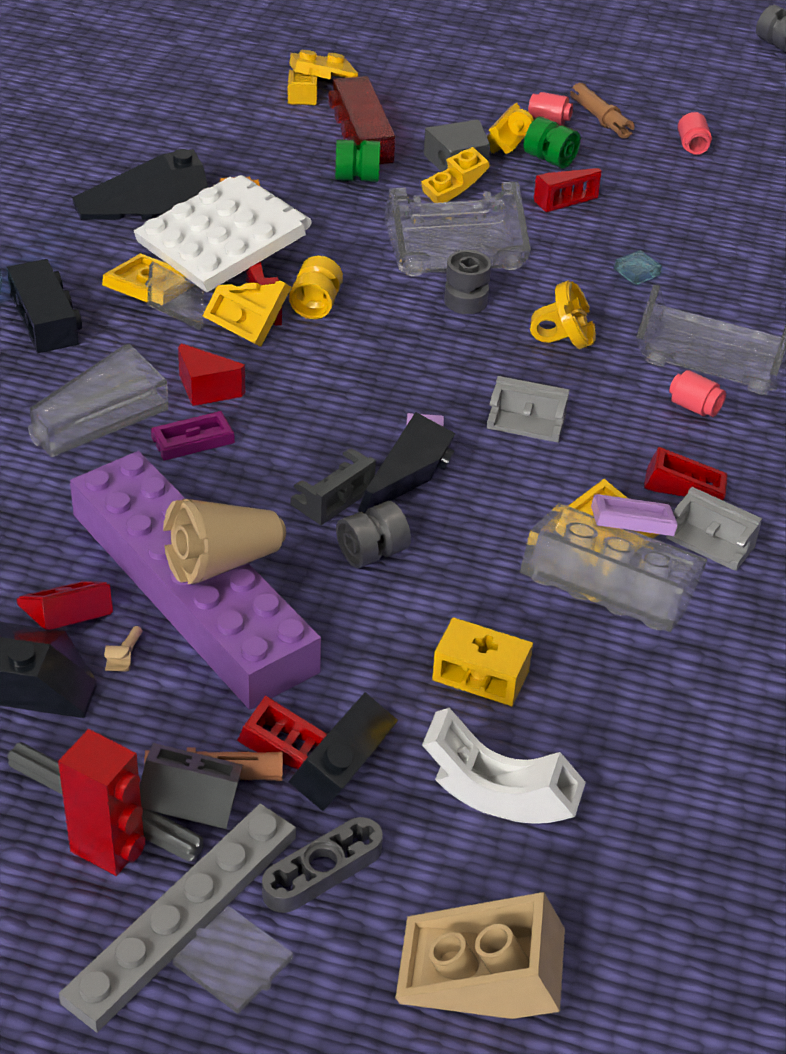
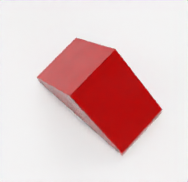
M183 343L178 346L179 376L192 406L239 398L246 393L245 364Z

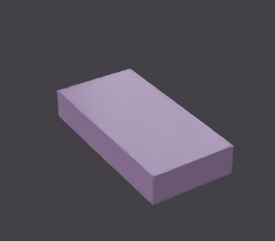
M600 494L594 495L591 509L598 526L669 536L675 535L678 524L669 504Z

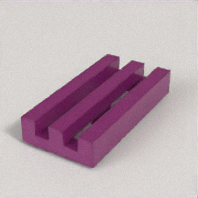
M222 411L151 428V438L153 442H156L158 451H161L163 461L235 443L234 432Z

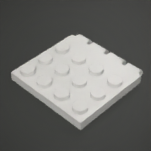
M240 175L234 179L228 177L212 187L201 190L198 195L185 202L176 204L171 210L157 218L149 219L144 225L133 231L137 242L207 293L305 236V230L311 226L312 221L309 217L278 197H275L261 186Z

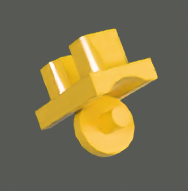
M517 102L505 111L489 129L490 133L486 135L490 143V151L493 154L501 149L505 154L513 151L525 137L526 131L534 121L532 115L528 111L520 109Z

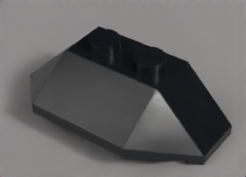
M0 622V706L85 719L97 687V682L66 631L46 630L40 627Z

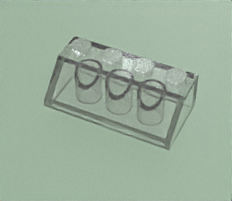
M558 503L530 530L519 573L532 577L538 584L552 585L565 590L576 599L590 600L603 605L614 614L628 615L643 621L649 628L671 632L686 611L706 566L707 559L632 530L598 526L593 515Z

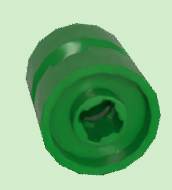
M540 116L534 119L526 131L523 147L527 154L538 159H545L548 163L564 169L574 161L580 147L581 137L578 131L564 125L559 126L556 122Z
M337 139L335 180L353 181L356 176H359L360 180L364 182H379L380 141L363 140L360 145H356L354 140Z

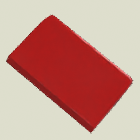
M80 581L22 595L17 598V605L46 630L110 615L113 612L110 584H107V582Z

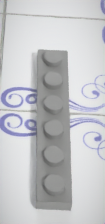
M260 803L59 992L60 1004L95 1032L100 1031L296 839V827Z

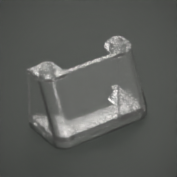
M519 181L503 182L501 192L494 196H491L490 191L484 192L482 200L421 204L420 195L413 196V200L407 197L406 188L389 189L384 213L386 229L398 269L408 276H419L423 273L446 272L449 256L461 250H474L487 255L491 260V269L504 268L505 270H515L520 268L529 257L531 248Z

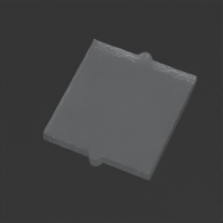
M152 262L149 265V279L145 283L148 287L147 305L200 330L203 327L202 315L206 309L204 290L191 280Z
M228 906L205 929H197L196 937L173 958V965L239 1014L262 989L269 990L271 988V980L293 959V953Z

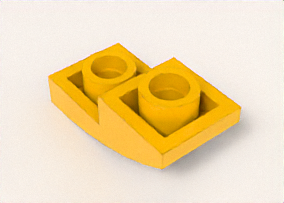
M474 147L447 158V170L436 173L434 176L421 181L422 191L437 206L461 194L490 167L489 161Z

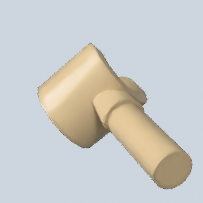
M134 626L121 646L106 645L104 657L107 658L105 671L124 672L130 670L131 652L142 634L140 627Z

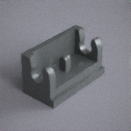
M347 449L342 454L347 459L353 461V464L341 463L338 470L314 486L305 481H299L294 484V488L302 492V494H295L291 497V506L319 525H323L364 496L367 487L375 476V459L372 457L367 458L354 449Z
M153 743L146 758L140 782L141 807L146 810L226 829L243 765Z

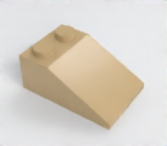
M544 892L407 916L396 1000L399 1004L508 1019L560 1012L565 928Z

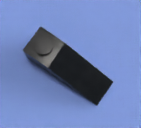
M415 412L367 487L358 512L365 514L367 509L387 501H392L432 479L438 467L445 470L455 450L449 448L455 433Z
M364 692L288 782L320 810L324 811L397 723L398 719Z

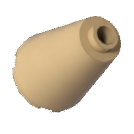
M182 499L171 502L166 510L163 531H171L172 544L164 545L169 567L179 582H188L187 584L200 583L277 552L286 538L284 521L272 510Z

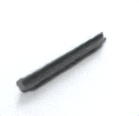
M23 742L17 743L9 751L7 758L11 768L62 794L57 760ZM143 809L142 820L145 839L188 862L195 861L204 847L202 836L154 811Z

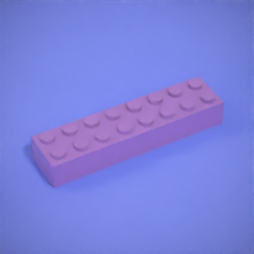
M136 451L70 480L74 516L249 710L258 706L265 695L273 698L320 673L321 637L249 563L197 584L181 583L175 578L165 554L164 545L172 543L171 531H163L166 510L171 502L185 498L140 451Z

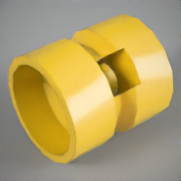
M319 255L309 257L303 262L289 293V302L297 314L308 319H320L329 314L343 282V273L340 266L334 260Z

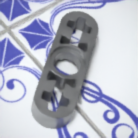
M353 818L270 866L262 877V897L266 906L280 913L294 911L374 863L380 857L382 851L383 833L381 827L369 818ZM357 838L359 841L353 844V839ZM369 839V844L365 845L363 842ZM328 857L336 863V866L329 871L321 872L313 869L310 863L315 858ZM280 883L284 887L292 885V890L288 892L283 887L276 890V884Z

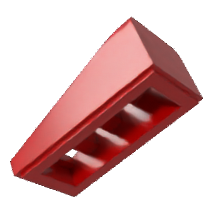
M599 168L537 175L534 201L547 213L596 199L599 195L602 171ZM587 181L586 190H583L584 182Z
M658 447L648 464L644 488L660 493L686 496L688 490L694 487L720 500H724L728 474Z
M265 695L243 726L237 741L258 753L283 752V764L298 770L308 758L307 754L313 745L318 746L327 733ZM265 724L272 727L270 732L263 728ZM281 731L289 734L285 741L277 737ZM297 738L305 741L300 750L292 747Z

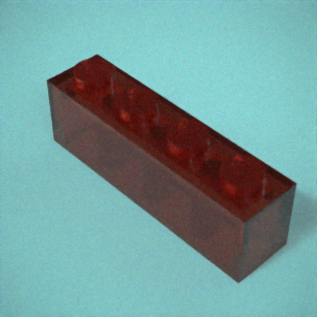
M368 76L333 79V91H329V105L331 109H335L336 123L341 124L343 139L354 140L356 145H360L363 140L380 141V164L394 163L395 134Z

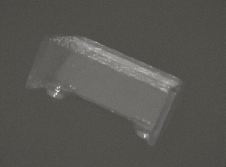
M653 284L636 336L640 353L646 356V362L661 367L668 363L748 385V390L757 394L767 395L768 391L777 390L786 368V325L782 337L669 308L664 305L661 286Z

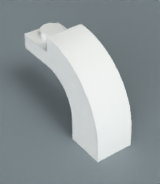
M451 708L435 712L422 746L440 765L435 780L451 795L483 813L515 822L550 823L575 817L586 782L561 752L529 760L505 757L484 746Z

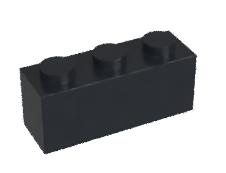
M48 259L8 266L10 295L37 354L79 345L77 330H82L81 316L78 309H73L69 291L63 290L59 271H53Z

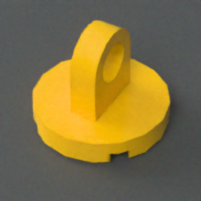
M568 280L557 284L555 288L556 302L539 308L531 316L530 331L532 336L546 343L569 337L573 345L578 349L593 345L596 338L595 324L593 321H587L586 315L590 312V307L584 293L578 284ZM548 320L554 322L556 326L551 329H544L539 323Z

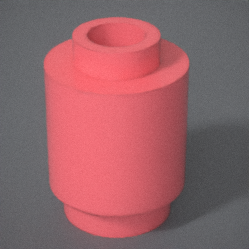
M540 92L539 94H532L528 112L534 119L543 116L561 126L564 125L565 121H570L573 104L569 103L568 96Z
M697 112L684 115L679 120L677 126L682 145L691 154H702L708 150L712 141L707 120L702 114Z
M686 370L683 374H677L669 388L673 403L703 417L706 415L716 416L726 398V391L720 389V384L690 370Z

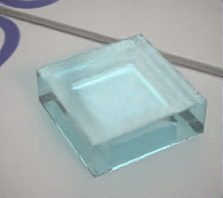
M638 250L616 259L614 269L637 285L659 276L662 265L643 251Z

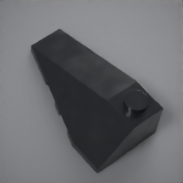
M178 149L172 153L162 154L72 197V201L81 220H120L125 214L141 215L142 220H149L153 218V214H164L176 204L185 202L198 195L201 190L208 188L203 164L194 149Z

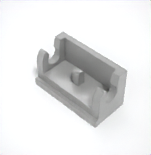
M498 376L490 401L492 408L487 420V429L559 442L566 418L570 390Z
M691 487L688 490V494L673 512L678 524L675 535H667L666 539L737 571L755 548L762 518Z

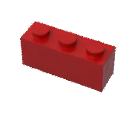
M88 729L58 761L70 852L117 876L128 862L132 863L140 856L146 841L143 831V808L141 807L137 753Z

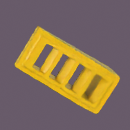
M289 70L288 104L317 105V76Z

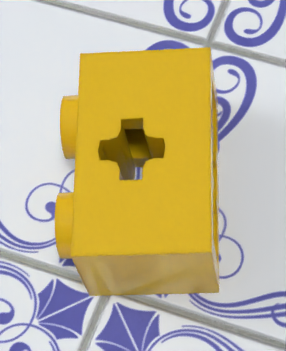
M453 617L435 649L432 680L513 707L529 673L533 642Z

